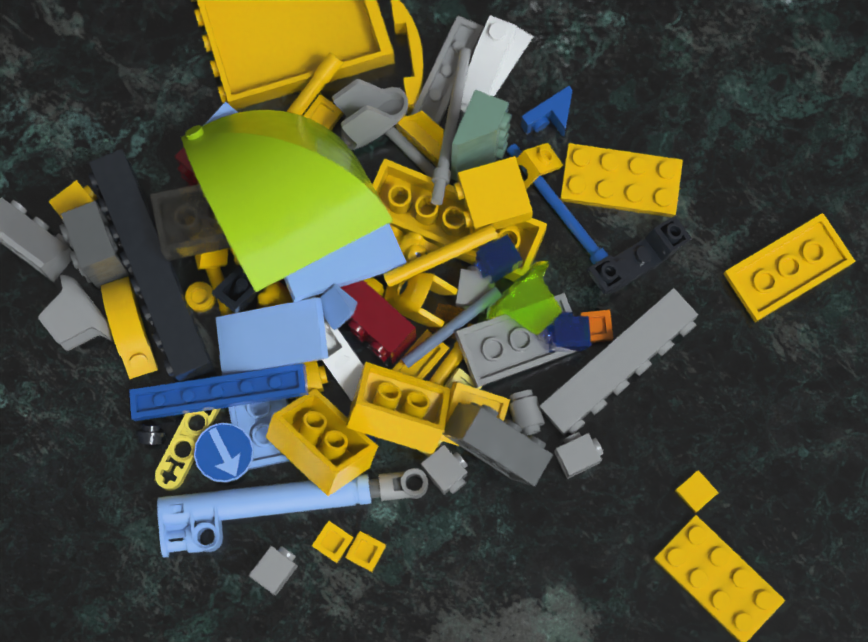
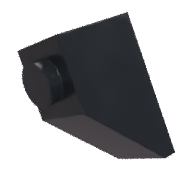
M240 265L211 294L236 313L245 312L258 300L257 296L263 289L257 292L254 290Z

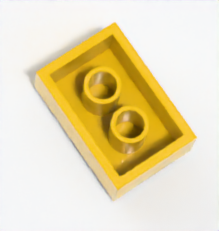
M315 388L308 392L309 395L298 398L272 415L266 438L327 496H330L370 468L378 445L365 433L346 428L348 418Z

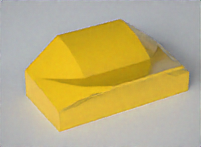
M424 111L404 116L396 124L397 130L437 167L444 129Z

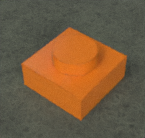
M610 310L580 313L584 343L613 340Z

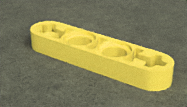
M220 409L209 410L212 411L210 415H207L204 411L186 413L156 469L155 480L159 486L169 491L181 486L195 460L194 449L196 441L203 431L213 425ZM195 415H201L205 419V426L199 431H193L189 427V421ZM184 441L190 443L192 450L189 456L185 458L178 457L175 453L178 443ZM170 457L178 463L185 464L182 469L176 466L173 473L177 476L175 482L169 481L168 484H164L166 479L162 476L163 472H170L174 465L168 462Z

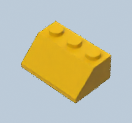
M365 362L352 401L346 428L433 454L444 432L451 388Z

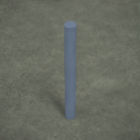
M493 287L402 358L404 364L410 368L503 296L497 287Z

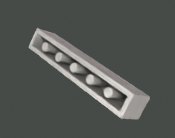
M673 288L541 404V411L563 436L568 431L574 434L585 424L582 419L587 414L592 412L596 415L608 404L604 399L612 392L616 395L620 394L630 384L627 381L629 377L635 372L638 376L644 373L652 365L649 360L658 353L660 356H663L674 346L671 340L679 333L683 337L696 326L693 321L697 318L698 314Z

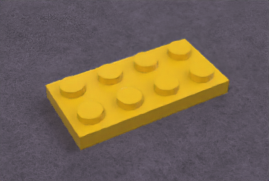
M569 143L560 200L562 202L673 217L676 216L683 160Z
M822 213L726 270L723 274L756 323L849 267L855 260Z
M697 515L654 558L665 571L739 642H747L785 601Z

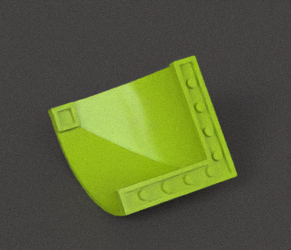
M251 110L221 117L202 127L200 125L194 126L181 137L200 186L256 292L393 221L364 169L347 144L328 128L309 118L284 111Z

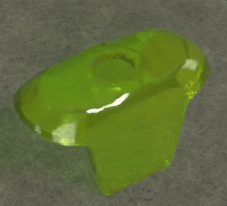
M543 260L534 263L514 284L507 288L489 306L486 321L507 314L531 333L540 334L562 312L561 307L543 281L550 261Z

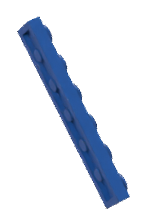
M303 363L129 390L131 419L134 421L309 395L306 366Z

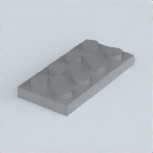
M565 293L463 328L454 333L475 388L586 348Z

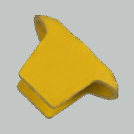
M422 272L392 287L387 285L385 300L401 315L427 327H443V320L424 310L421 306L429 290L439 295H456L458 289L432 273ZM408 281L406 289L400 294L401 287Z

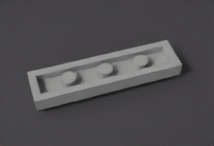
M457 16L411 115L424 111L438 125L440 124L450 103L460 49L464 47L469 48L472 56L483 32V26Z

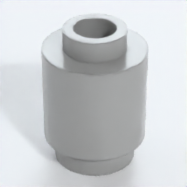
M525 390L510 395V413L513 422L522 428L521 432H523V435L528 436L540 432V426L545 423L537 396H533L532 390Z

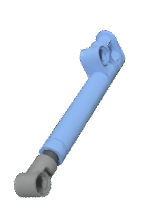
M413 468L402 472L379 474V478L369 479L368 474L359 475L330 496H327L309 480L159 497L157 500L162 556L163 558L169 557L170 552L185 550L189 553L216 551L223 541L222 520L355 506L359 503L360 505L371 504V498L381 497V501L404 498L417 499L426 493L428 479L423 471ZM417 476L421 478L423 486L420 490L411 491L406 487V482L410 477ZM208 529L213 530L215 534L214 541L209 545H202L200 541L202 532Z

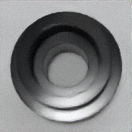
M142 424L141 429L135 430V435L138 436V443L162 444V437H165V431L160 430V425Z

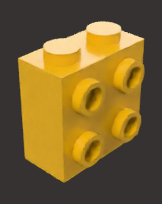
M515 156L458 172V182L454 183V189L458 201L463 200L466 210L462 211L466 228L472 227L473 232L493 224L495 230L531 220L533 211Z

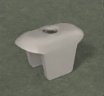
M360 79L354 80L332 96L333 102L346 115L345 120L341 122V138L351 150L363 147L382 136L405 116L408 109V98L400 88L381 89Z
M60 275L63 287L61 293L38 316L51 336L66 351L96 336H103L113 342L114 338L109 322L82 289L78 281L70 276Z

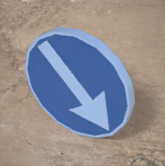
M219 423L212 425L200 434L195 443L194 458L197 467L204 476L216 482L227 483L239 479L248 471L253 462L254 448L251 438L244 429L234 424Z

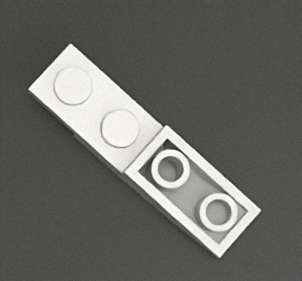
M312 296V297H309V298H306V299H312V298H317V297H316V296ZM324 318L328 359L322 360L351 401H353L364 365L339 329H332Z

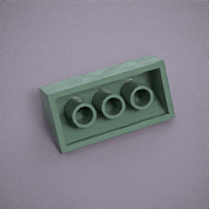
M475 89L452 142L451 179L457 181L458 172L493 163L497 157L503 158L508 145L509 122L512 116L508 113L509 102Z

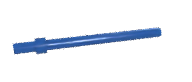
M516 144L507 149L511 157L515 156L517 158L522 153ZM519 165V167L528 177L526 168L522 165ZM539 176L533 182L534 186L590 254L591 257L589 259L591 262L596 264L609 256L603 248L600 249L544 178Z

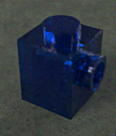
M507 234L496 241L492 240L479 246V251L476 252L477 262L474 263L482 279L487 277L490 284L520 268L523 259Z
M572 312L555 314L556 317L547 322V326L544 327V342L549 344V352L584 351L591 346L589 316L574 317Z

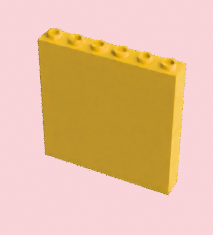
M197 0L199 9L194 10L199 27L205 25L207 31L206 35H202L207 52L213 51L215 60L210 61L214 77H221L223 86L218 87L222 103L228 102L235 110L302 91L329 52L344 62L329 82L394 63V52L377 0Z

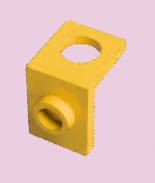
M549 143L524 150L516 158L518 166H524L528 173L526 181H523L525 189L539 176L558 170L563 166V163Z

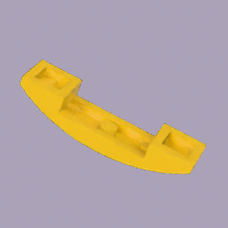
M391 0L395 35L407 33L413 76L403 78L404 92L408 98L407 111L408 114H411L422 91V46L417 28L408 10L400 0Z

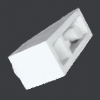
M491 15L489 16L468 67L462 105L468 107L475 89L488 95L491 94L515 39L516 25Z

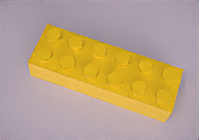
M384 158L373 182V187L393 220L389 223L391 226L403 231L405 235L408 232L418 233L423 236V239L439 246V248L473 233L472 227L466 228L462 214L466 207L463 200L458 201L454 186L446 185L442 205H434L431 203L434 187L432 177ZM531 218V220L497 229L498 238L455 258L524 285L545 235L547 224Z

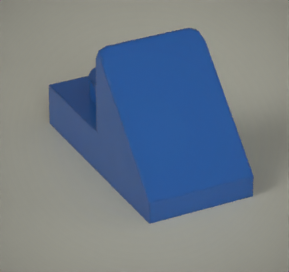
M566 87L521 117L520 126L526 134L533 130L538 132L544 129L550 123L549 120H551L560 134L564 136L572 96L571 87Z

